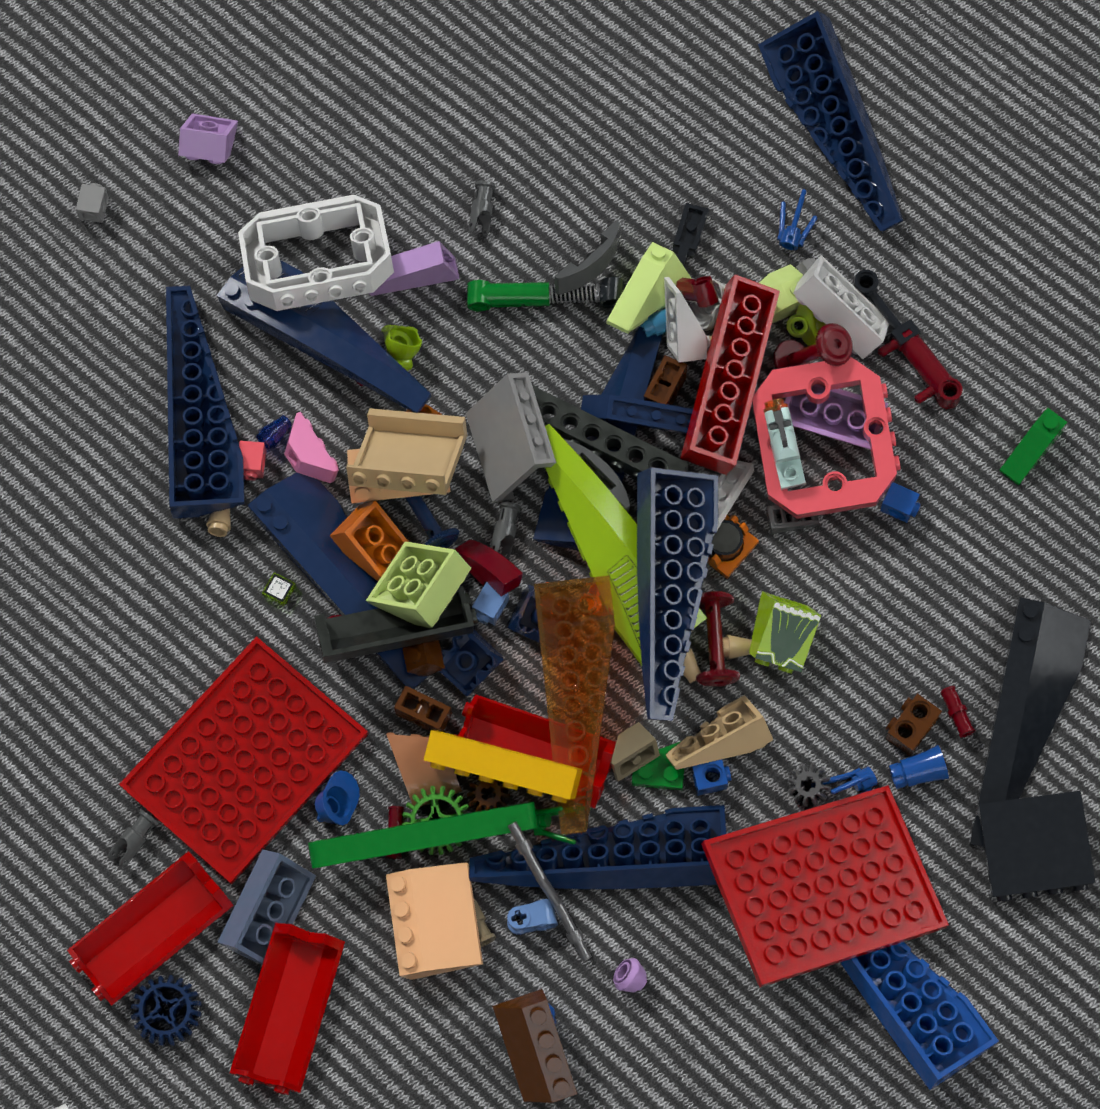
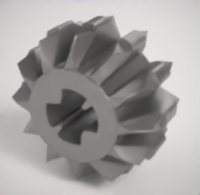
M811 763L809 771L805 764H801V774L795 769L792 770L797 779L789 778L788 783L795 784L796 787L788 789V792L790 794L798 792L794 797L795 802L800 801L804 796L803 806H808L810 798L813 805L817 806V796L823 800L827 799L826 795L821 792L822 790L831 791L830 786L823 785V783L830 781L831 778L830 776L821 778L825 772L823 767L815 773L816 764ZM809 778H813L812 782L816 783L815 788H810L809 792H806L807 788L803 786L804 781L808 782Z

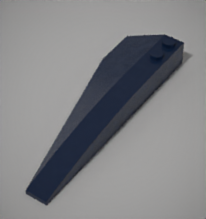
M652 467L637 474L638 613L647 720L673 721L680 692L678 688L680 678L684 675L685 670L683 665L686 653L689 652L691 645L689 641L691 631L694 630L703 593L701 589L703 579L707 576L708 568L706 566L709 555L712 554L713 536L717 533L718 475Z

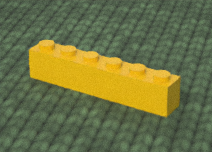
M431 730L424 756V761L431 762L430 767L439 770H445L446 767L454 768L455 774L469 777L470 773L479 775L478 780L493 783L495 779L502 781L503 787L518 790V786L528 788L527 793L541 797L543 793L552 795V800L566 803L567 799H575L582 773L580 768L438 730Z

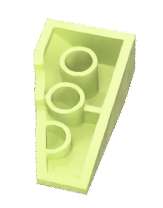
M654 242L651 243L609 315L606 324L628 334L647 321L648 317L654 312L665 308L664 277H669L675 285L681 278L691 279L673 251Z

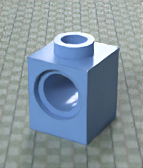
M486 582L472 606V609H475L477 620L483 624H488L489 622L495 626L509 602V594L506 593L501 597Z

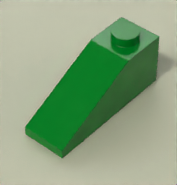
M1047 407L999 471L1019 486L1064 432L1067 421Z

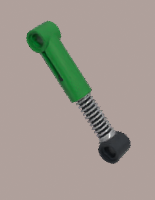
M606 277L600 280V284H593V286L585 284L576 290L558 295L555 293V285L552 287L549 282L490 283L485 280H473L467 284V308L480 312L493 307L550 306L551 301L554 304L555 301L557 303L559 301L561 303L563 301L565 303L568 301L570 303L572 301L574 303L576 301L579 303L580 301L583 303L587 301L588 303L591 300L593 303L594 300L596 303L600 302V305L604 308L613 309L624 290V281L618 277Z

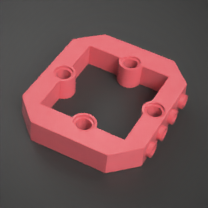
M852 357L841 366H832L822 361L774 369L770 372L754 394L752 400L769 500L796 519L877 505L895 480L897 471L901 470L899 456H894L892 446H896L894 431H889L888 422H892L890 407L885 408L884 398H888L886 383L881 384L880 376ZM816 384H820L825 388V391L820 395L814 394L811 390ZM860 385L866 420L863 426V435L870 443L875 477L847 481L842 473L832 471L824 477L822 486L788 491V489L781 490L764 415L769 410L774 411L773 399L806 394L810 402L821 404L829 398L830 390ZM873 424H878L882 427L883 431L878 435H874L869 431V427ZM832 480H837L841 483L842 487L838 491H832L828 488V483Z

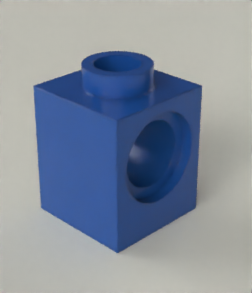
M892 482L880 511L908 523L910 516L916 517L921 504L918 503V498L920 494Z
M722 759L692 766L697 796L727 790L728 781H731L729 767H724ZM709 772H715L718 774L719 780L709 782L705 775Z

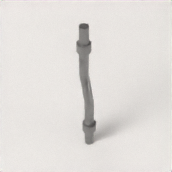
M517 821L508 825L517 843L515 845L520 855L523 854L536 881L556 910L568 933L566 937L570 944H574L582 961L588 960L592 956L583 941L584 936L580 928H576L562 900L545 876L532 851L533 846L529 838H525Z

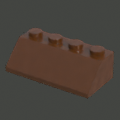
M543 989L492 1006L523 1101L554 1103L577 1095Z

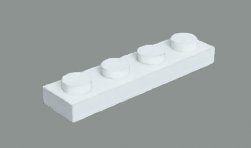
M737 460L736 466L727 475L721 474L718 478V528L753 474L754 466L752 463Z

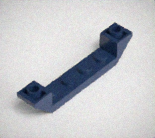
M611 394L583 395L581 410L603 421L618 422L686 435L693 409Z

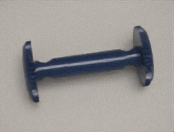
M421 496L405 497L430 538L424 545L449 548L456 542L459 537V530L457 528H450L442 531Z

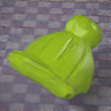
M386 325L382 327L381 332L384 334V342L389 354L407 371L411 370L413 367L412 358L418 353L422 345V339H420L417 333L418 330L408 326Z

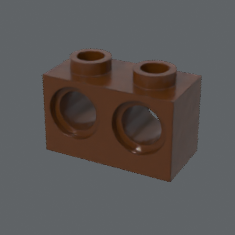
M665 355L644 394V400L673 405L688 377L687 364L678 362Z
M918 693L913 700L910 697L907 698L900 708L903 713L898 719L893 717L885 728L888 731L885 739L909 756L913 754L942 713V710ZM921 709L926 716L924 718H917L913 715L912 711ZM902 728L907 729L911 736L903 738L898 734V730Z

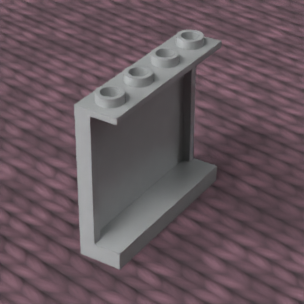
M529 373L506 374L466 413L492 502L513 501L515 499L513 490L536 469L552 467L556 463Z

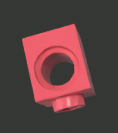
M240 441L239 447L243 456L244 479L253 481L256 478H263L267 453L264 442Z

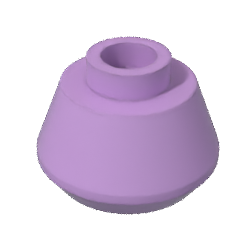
M626 959L619 964L613 977L616 989L619 991L636 992L644 988L647 982L646 971L637 959Z

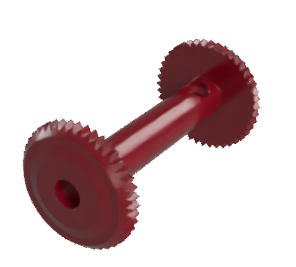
M829 323L820 328L815 339L816 344L803 347V344L801 345L796 340H784L776 347L773 355L775 368L780 369L810 364V361L818 358L823 359L825 363L832 366H841L849 361L852 354V338L841 325Z
M703 592L699 608L706 611L710 671L699 673L696 676V681L704 686H726L737 682L740 678L738 671L725 669L720 608L734 603V597L727 592Z

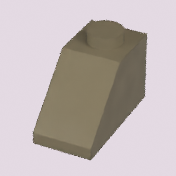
M639 722L627 728L617 737L611 764L615 779L618 782L660 756L656 739Z

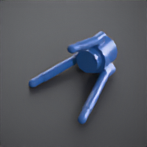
M805 189L801 192L792 225L787 226L786 229V203L784 201L781 202L780 226L777 240L780 241L779 245L788 250L795 251L798 249V246L803 247L805 238L817 220V216H813L802 235L800 234L801 230L797 228V223L805 200Z
M870 767L862 770L858 768L852 772L830 777V781L823 783V785L851 778V781L832 789V794L854 786L856 791L862 790L861 793L871 791L872 787L878 784L876 776ZM813 782L811 783V787L814 788L816 786V783Z

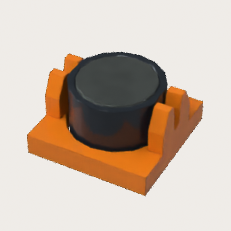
M726 515L717 533L713 536L712 554L709 555L707 563L728 579L756 547L759 540L749 533L746 523L742 522L740 524L738 522L737 516L731 515L729 517Z

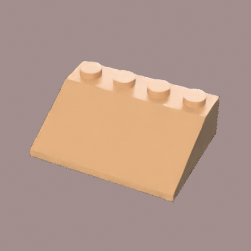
M469 863L415 868L386 874L400 977L413 980L483 965L473 890L469 879Z

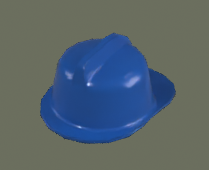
M347 771L335 772L330 777L325 789L316 797L315 809L318 814V822L325 821L326 823H335L343 826L350 821L358 804L360 793L357 781Z

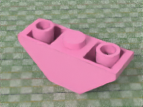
M301 412L296 413L284 453L297 473L328 483L334 482L339 471L336 460L329 456L324 442L314 433L311 422L305 419Z

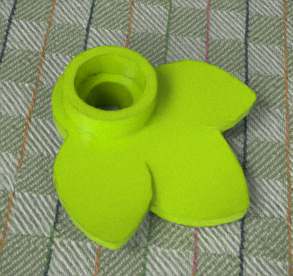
M800 304L797 313L788 319L787 330L790 335L802 338L807 345L811 346L816 344L817 333L826 324L817 320L813 312L806 305ZM796 321H801L804 327L796 329L794 324Z

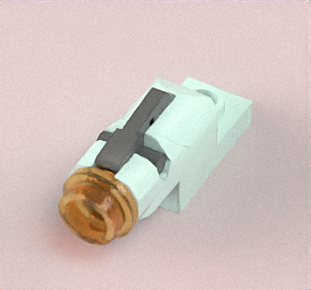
M782 398L770 400L764 403L765 409L763 411L781 490L805 485L806 481L788 404H785Z

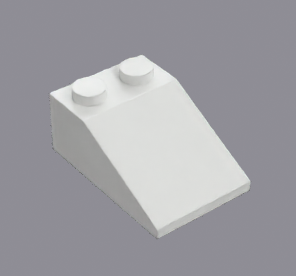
M664 277L668 349L678 362L706 359L707 350L710 347L709 336H706L680 290L669 277Z

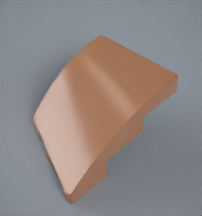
M391 732L386 734L413 805L417 802L413 800L412 796L416 794L420 799L423 798L420 791L423 788L426 790L427 795L431 794V786H435L436 793H440L441 786H445V795H448L451 789L455 790L454 794L462 792L454 773V768L446 767L445 770H439L430 767L431 762L424 761L429 736L423 737L417 734H411V736L395 735ZM426 801L420 807L430 804L431 801Z

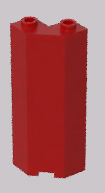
M476 694L471 702H466L462 712V716L466 717L464 725L456 736L582 769L576 797L571 801L594 809L596 808L604 789L605 780L612 767L611 761L616 745L615 741Z
M188 851L71 946L67 951L73 959L69 962L78 973L83 970L93 982L95 987L91 990L99 1000L106 999L112 1006L234 905L197 859Z
M275 923L230 1069V1074L239 1077L238 1082L253 1086L254 1082L274 1088V1092L283 1095H289L290 1091L301 1092L345 941L326 933L309 932L292 924Z

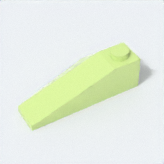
M791 264L769 273L759 282L780 291L772 323L797 313L798 306L800 305L793 293L803 274Z

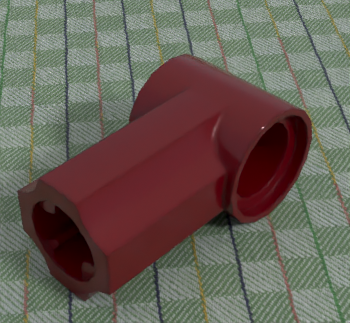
M703 276L697 279L681 278L677 281L676 287L680 290L685 300L697 302L700 308L712 306L719 301L710 276Z

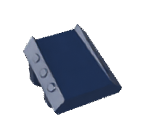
M528 584L522 592V596L510 620L507 622V628L555 650L576 606L570 604L564 598L550 595L548 589L542 586L533 587Z
M474 630V633L453 637L452 643L445 650L441 651L445 668L440 670V672L468 697L504 658L502 654L495 650Z

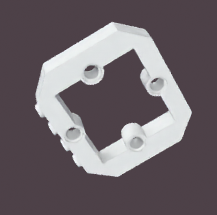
M356 195L260 212L238 232L250 300L275 311L373 293L394 273L381 206ZM360 225V228L352 231L350 240L354 258L362 261V263L331 269L321 267L313 269L310 273L275 279L281 275L282 266L277 248L266 246L267 242L299 236L306 240H315L320 238L325 231Z

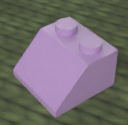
M191 114L180 128L178 155L185 156L188 160L204 159L209 160L212 164L225 163L231 155L238 121Z

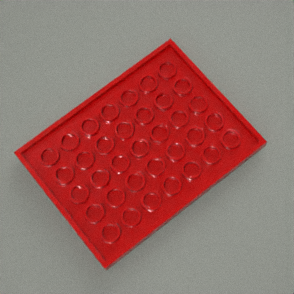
M256 636L119 783V786L232 885L261 853L262 849H265L369 733Z
M889 785L704 840L701 844L759 988L927 935L949 926Z

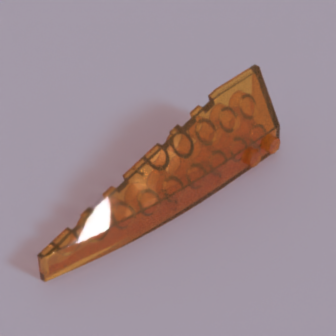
M609 575L534 584L553 761L582 769L575 799H567L566 803L558 802V806L563 807V810L559 811L561 835L586 833L588 828L615 630Z

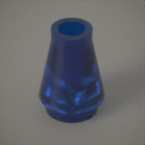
M281 415L278 419L260 428L256 438L258 442H264L267 450H270L272 447L276 448L287 430L292 426V423L285 415Z

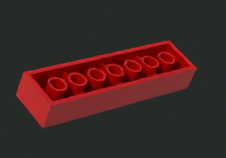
M736 274L725 285L680 459L725 475L736 466L780 293L779 290Z

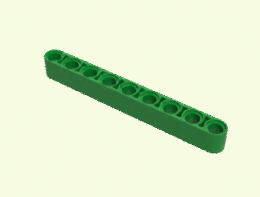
M534 802L308 842L312 868H319L511 833L508 825L516 821L521 831L538 828Z

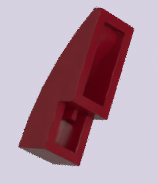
M470 539L454 549L471 567L469 572L483 586L487 582L501 597L520 585L523 573L513 563L492 548Z

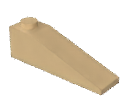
M744 695L717 711V718L711 723L705 721L700 726L701 731L695 736L686 737L669 751L666 757L674 768L678 770L761 749L773 741L764 717Z

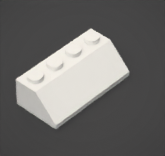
M821 255L799 280L793 294L798 302L806 305L820 322L825 324L836 323L845 328L852 338V353L858 354L864 359L884 342L889 323L880 311Z

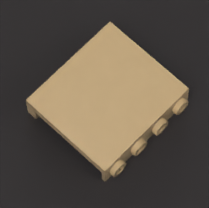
M370 408L367 414L369 427L354 465L346 466L349 486L446 495L467 438L465 417Z

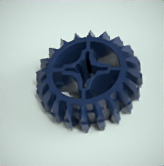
M169 975L167 983H165L163 976H158L159 984H155L150 979L148 983L151 987L148 990L145 986L140 987L144 995L135 994L134 996L140 1002L139 1004L131 1005L132 1010L139 1011L131 1015L132 1020L139 1021L134 1027L136 1030L143 1029L140 1034L142 1038L150 1035L149 1042L151 1044H154L159 1037L158 1042L160 1046L165 1045L166 1039H168L171 1046H174L175 1037L184 1042L185 1039L182 1035L184 1032L189 1036L193 1034L191 1029H189L190 1025L194 1027L199 1026V1023L193 1020V1018L201 1017L202 1013L194 1009L201 1007L202 1003L200 1001H193L199 995L196 991L189 993L193 986L188 983L183 987L184 980L182 978H179L174 984L173 975ZM175 991L183 995V997L167 1000L161 992ZM154 997L156 1000V1007L152 1012H150V1016L147 1017L146 1011L148 1004ZM161 1001L170 1008L169 1015L172 1021L163 1013L164 1009ZM187 1004L185 1018L179 1024L177 1022V1014ZM166 1021L170 1025L171 1030H156L150 1024Z

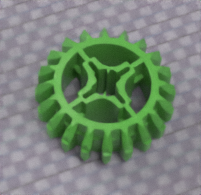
M431 786V794L427 795L426 790L423 788L420 790L423 798L420 799L414 794L412 798L417 803L413 805L407 802L406 807L412 809V812H403V817L410 818V822H404L402 825L430 820V817L433 818L432 814L435 813L434 807H436L439 817L444 818L463 814L462 811L466 810L469 806L468 804L459 806L458 803L463 799L461 795L456 800L451 798L455 793L453 789L450 790L448 795H445V786H441L440 793H436L435 786ZM438 799L449 802L455 808L457 814L442 813ZM430 800V815L425 818L416 819L419 807ZM461 842L455 843L459 847L462 845ZM451 844L435 846L438 847L439 855H443L444 846H447L449 852L453 851ZM430 847L429 855H433L434 847Z

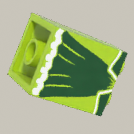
M762 591L749 653L756 658L755 662L764 666H769L770 663L779 665V670L791 674L793 670L802 672L821 615L808 605Z

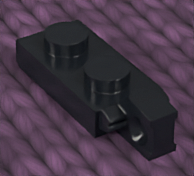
M689 203L685 204L673 242V252L677 254L684 268L687 258L693 259L694 254L697 252L709 213L708 208Z

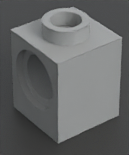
M97 183L81 185L76 206V212L80 220L103 223L109 199L105 187Z

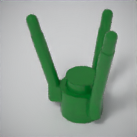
M558 806L535 809L538 828L529 830H534L535 836H546L562 842L576 844L574 839L546 831L545 829L551 825V816L589 811L591 807L563 808Z

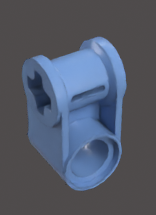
M549 899L516 906L507 915L508 929L516 935L548 930L558 925L555 909ZM516 916H520V919L523 920L522 925H518L517 921H515Z

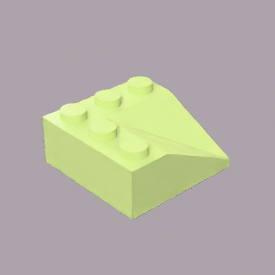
M405 541L366 601L412 624L433 628L460 585L464 582L471 567L454 549Z

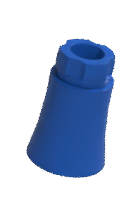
M939 745L915 756L900 760V763L889 765L896 789L949 779L946 763Z

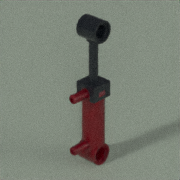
M871 270L859 271L855 276L853 286L868 300L873 302L893 328L889 343L878 349L879 355L885 357L896 350L898 353L902 352L928 386V388L914 396L917 404H921L935 395L937 404L944 409L956 407L963 392L961 383L957 379L952 378L920 336L921 331L910 319L901 324L878 294L877 287L879 282L877 275ZM868 283L871 287L863 288L860 284ZM950 390L955 396H946L944 391Z

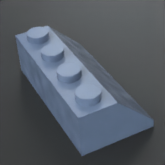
M262 849L218 943L241 956L263 965L275 923L293 925L316 875L280 853Z

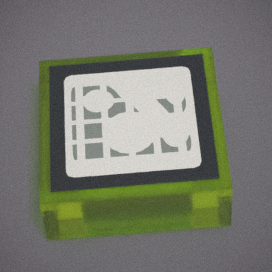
M274 572L265 586L262 595L285 606L296 587V583Z

